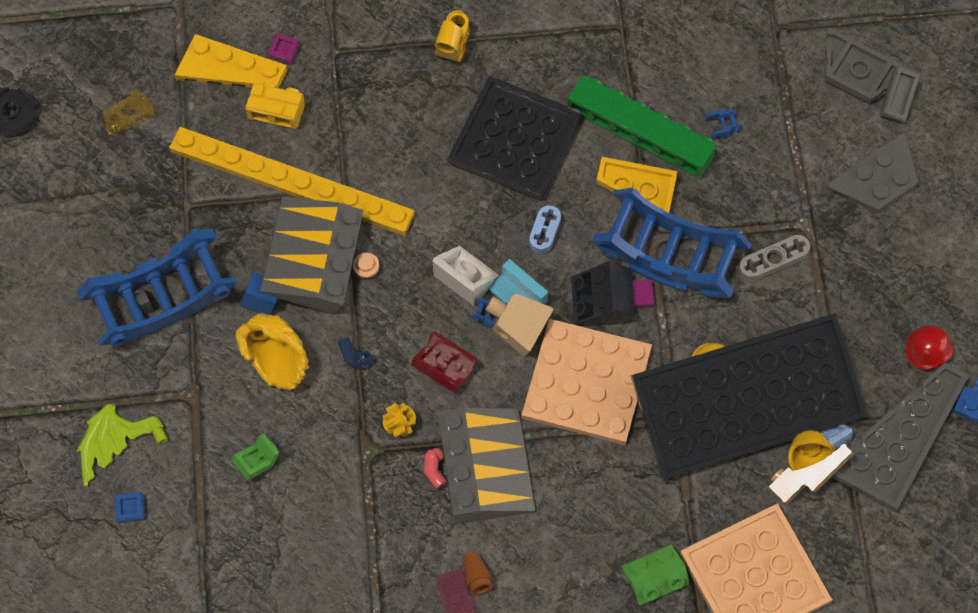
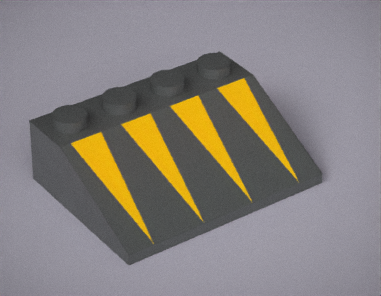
M282 196L259 293L334 315L344 303L363 210L339 202Z
M458 408L438 411L454 524L534 513L535 506L519 409Z

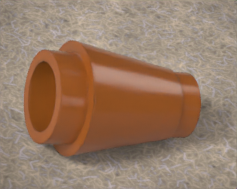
M473 551L465 554L463 561L467 589L471 590L473 595H481L490 591L493 587V578L478 552Z

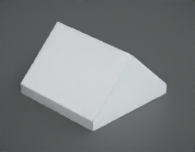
M461 246L434 257L432 261L434 276L473 306L476 305L475 300L481 299L489 290V287L499 278L497 273Z

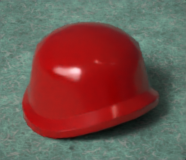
M927 325L910 334L906 342V354L913 366L923 370H932L943 365L952 357L953 345L943 329L938 326Z

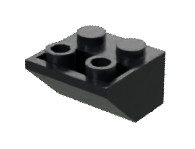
M609 260L571 277L574 325L580 327L616 325L635 317L631 268Z

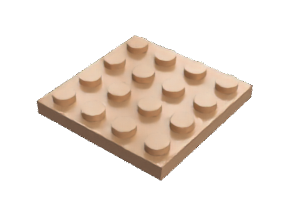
M549 319L523 408L522 419L626 445L638 401L630 375L646 371L652 344Z
M778 503L680 551L685 565L712 613H811L832 602L831 596Z

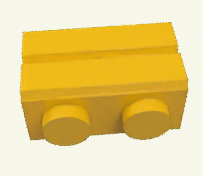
M263 82L262 84L254 83L246 104L247 117L252 120L297 129L305 107L303 94L294 88H286L284 90L276 88L275 85L268 82Z

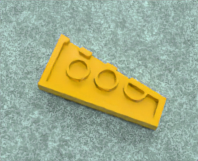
M195 34L175 73V79L181 81L194 79L200 83H207L208 81L221 82L222 85L228 86L241 84L247 88H252L254 83L262 84L263 82H268L279 88L287 72V66Z

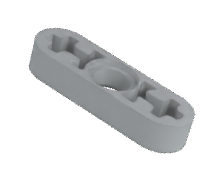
M794 235L752 253L741 260L739 274L745 281L754 282L803 261L808 256L810 243L806 237ZM794 244L798 247H803L800 253L798 250L791 251ZM770 253H777L781 256L782 261L778 264H772L768 261L767 256ZM747 264H750L751 267L757 266L755 273L751 270L746 271Z

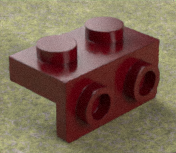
M433 331L430 334L428 343L413 358L411 366L455 393L471 377L477 358Z

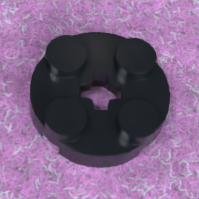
M9 87L0 89V134L5 138H12L23 133L37 119L36 106L32 97L21 88H17L18 90L9 89ZM7 108H10L11 110L16 108V110L14 111L15 113L6 116L5 110Z

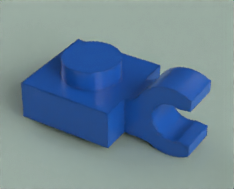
M978 376L972 389L964 386L953 409V413L975 423H978Z

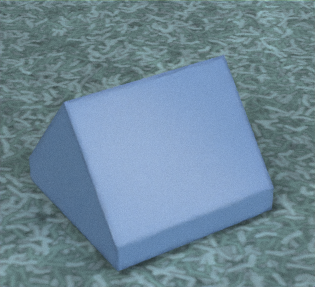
M844 424L820 431L828 442L835 447L836 451L843 444L847 445L852 442L853 431Z

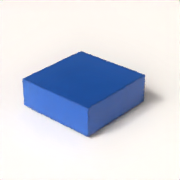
M142 492L115 495L116 522L118 524L145 520L144 496Z

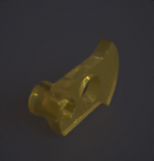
M130 90L129 97L103 111V118L106 122L105 130L108 133L116 134L117 131L120 132V130L143 118L153 119L154 108L152 102L144 94ZM123 108H132L135 114L126 116L121 110Z

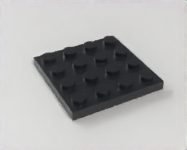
M489 76L447 158L448 163L542 200L582 117V111Z

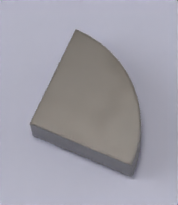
M144 289L136 290L134 295L142 313L147 315L154 312Z

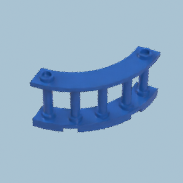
M634 188L613 191V195L623 204L611 231L595 233L591 241L612 259L617 260L619 257L630 264L629 268L632 271L663 285L685 292L688 287L701 290L700 294L704 296L731 298L734 288L726 281L725 274L736 249H751L752 246L742 232L735 229L710 228L683 220L655 206ZM631 210L645 218L634 246L628 244L620 236ZM654 224L671 231L660 260L654 259L643 252ZM681 235L699 242L690 266L686 270L670 265ZM709 245L725 247L715 273H698Z
M213 229L192 230L181 241L170 248L171 254L161 260L154 257L135 266V272L123 276L120 272L104 276L90 277L77 290V295L80 301L91 299L96 302L108 329L98 340L100 346L109 344L119 346L128 340L151 334L195 314L216 299L229 294V289L237 283L235 277L220 278L208 252L209 245L217 238ZM197 254L211 281L200 292H198L187 268L188 261ZM177 270L190 299L173 308L161 278L163 275ZM146 283L151 284L164 312L148 319L144 318L133 294L134 288ZM118 293L123 295L135 323L118 326L105 297Z

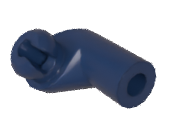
M344 338L338 342L347 365L360 369L370 366L373 359L370 352L355 351L350 338Z

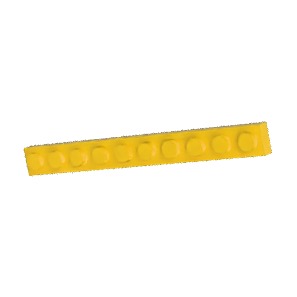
M179 127L169 147L171 153L297 198L339 202L362 209L361 221L403 236L406 235L415 215L413 209L183 127Z

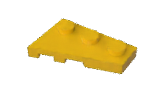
M602 157L596 184L611 192L617 189L634 188L645 199L669 213L678 171Z

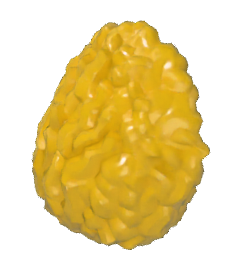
M259 313L237 329L235 337L241 356L244 357V360L252 362V366L255 367L258 374L269 386L292 390L297 387V384L301 383L304 379L303 376H305L304 371L309 368L306 351L303 349L302 340L299 339V336L284 319L278 315L272 316Z

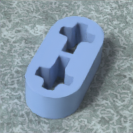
M548 205L541 208L532 228L529 245L532 251L537 254H545L551 250L560 227L561 214L554 206ZM549 214L553 215V220L550 221L549 226H545V218ZM542 233H544L545 242H543L542 245H537V240H539L541 238Z

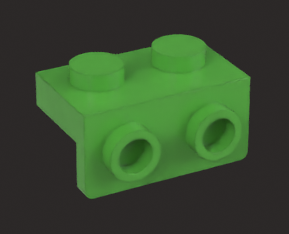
M672 545L622 566L623 574L633 588L639 605L653 601L689 584L685 564Z

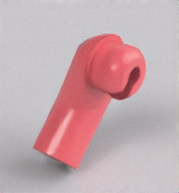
M434 448L433 450H428L424 455L423 471L434 487L440 490L448 481L438 470L439 462L443 460L444 454L441 449Z

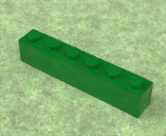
M582 75L568 97L567 106L582 111V118L698 179L702 177L715 156L717 144L709 137L700 136L692 132L688 126L669 120L665 114L648 109L642 102L633 101L625 97L619 90L610 89L602 85L596 78Z

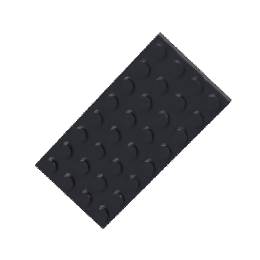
M836 313L630 375L662 480L793 440L803 431L813 430L819 432L868 417Z

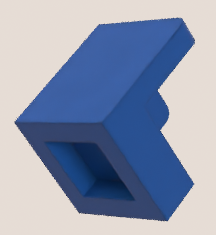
M253 272L240 306L258 313L271 315L277 297L259 293L263 275Z

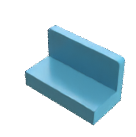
M511 259L502 266V275L489 287V291L504 303H507L514 293L544 305L548 302V291Z

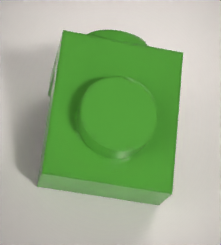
M261 434L254 445L234 454L231 461L243 476L250 480L272 468L279 455V451L265 434Z

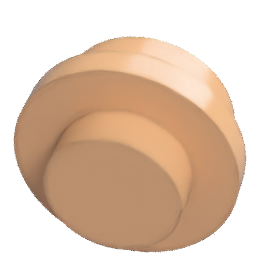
M362 253L355 258L353 268L359 277L371 278L379 270V261L371 253Z

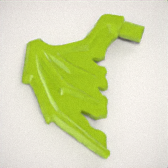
M106 404L87 421L89 426L77 449L78 452H81L83 485L85 487L88 486V483L94 478L93 466L95 458L97 459L98 466L105 469L112 463L114 453L119 456L127 448L126 437L135 440L139 436L153 434L159 445L167 442L168 439L163 431L164 426L158 417L152 416L140 421L131 422L116 414V407L112 404Z

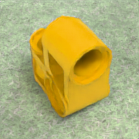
M456 10L451 12L447 19L442 22L435 42L436 56L457 62L462 60L470 33L468 17L462 11ZM456 24H462L464 26L460 28Z

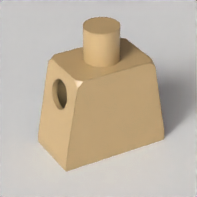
M514 293L506 304L493 296L485 310L498 317L492 330L525 357L531 351L554 309Z

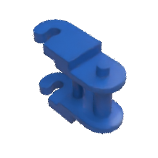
M724 109L710 112L704 116L705 121H709L711 117L713 120H721L723 129L711 134L713 140L716 139V136H719V139L729 137L731 132H738L742 128V125L736 122V110L724 112ZM730 118L732 125L726 126L724 119Z
M484 298L476 299L475 303L478 304L476 314L471 315V318L475 322H483L482 326L492 329L495 321H492V318H490L491 313L488 312L487 317L481 315L483 307H487L490 301H486Z

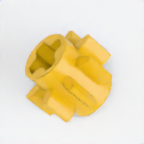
M394 403L386 408L388 413L383 415V426L388 433L393 434L394 437L399 435L404 437L413 432L411 427L416 425V415L411 407L405 406V403L400 405Z

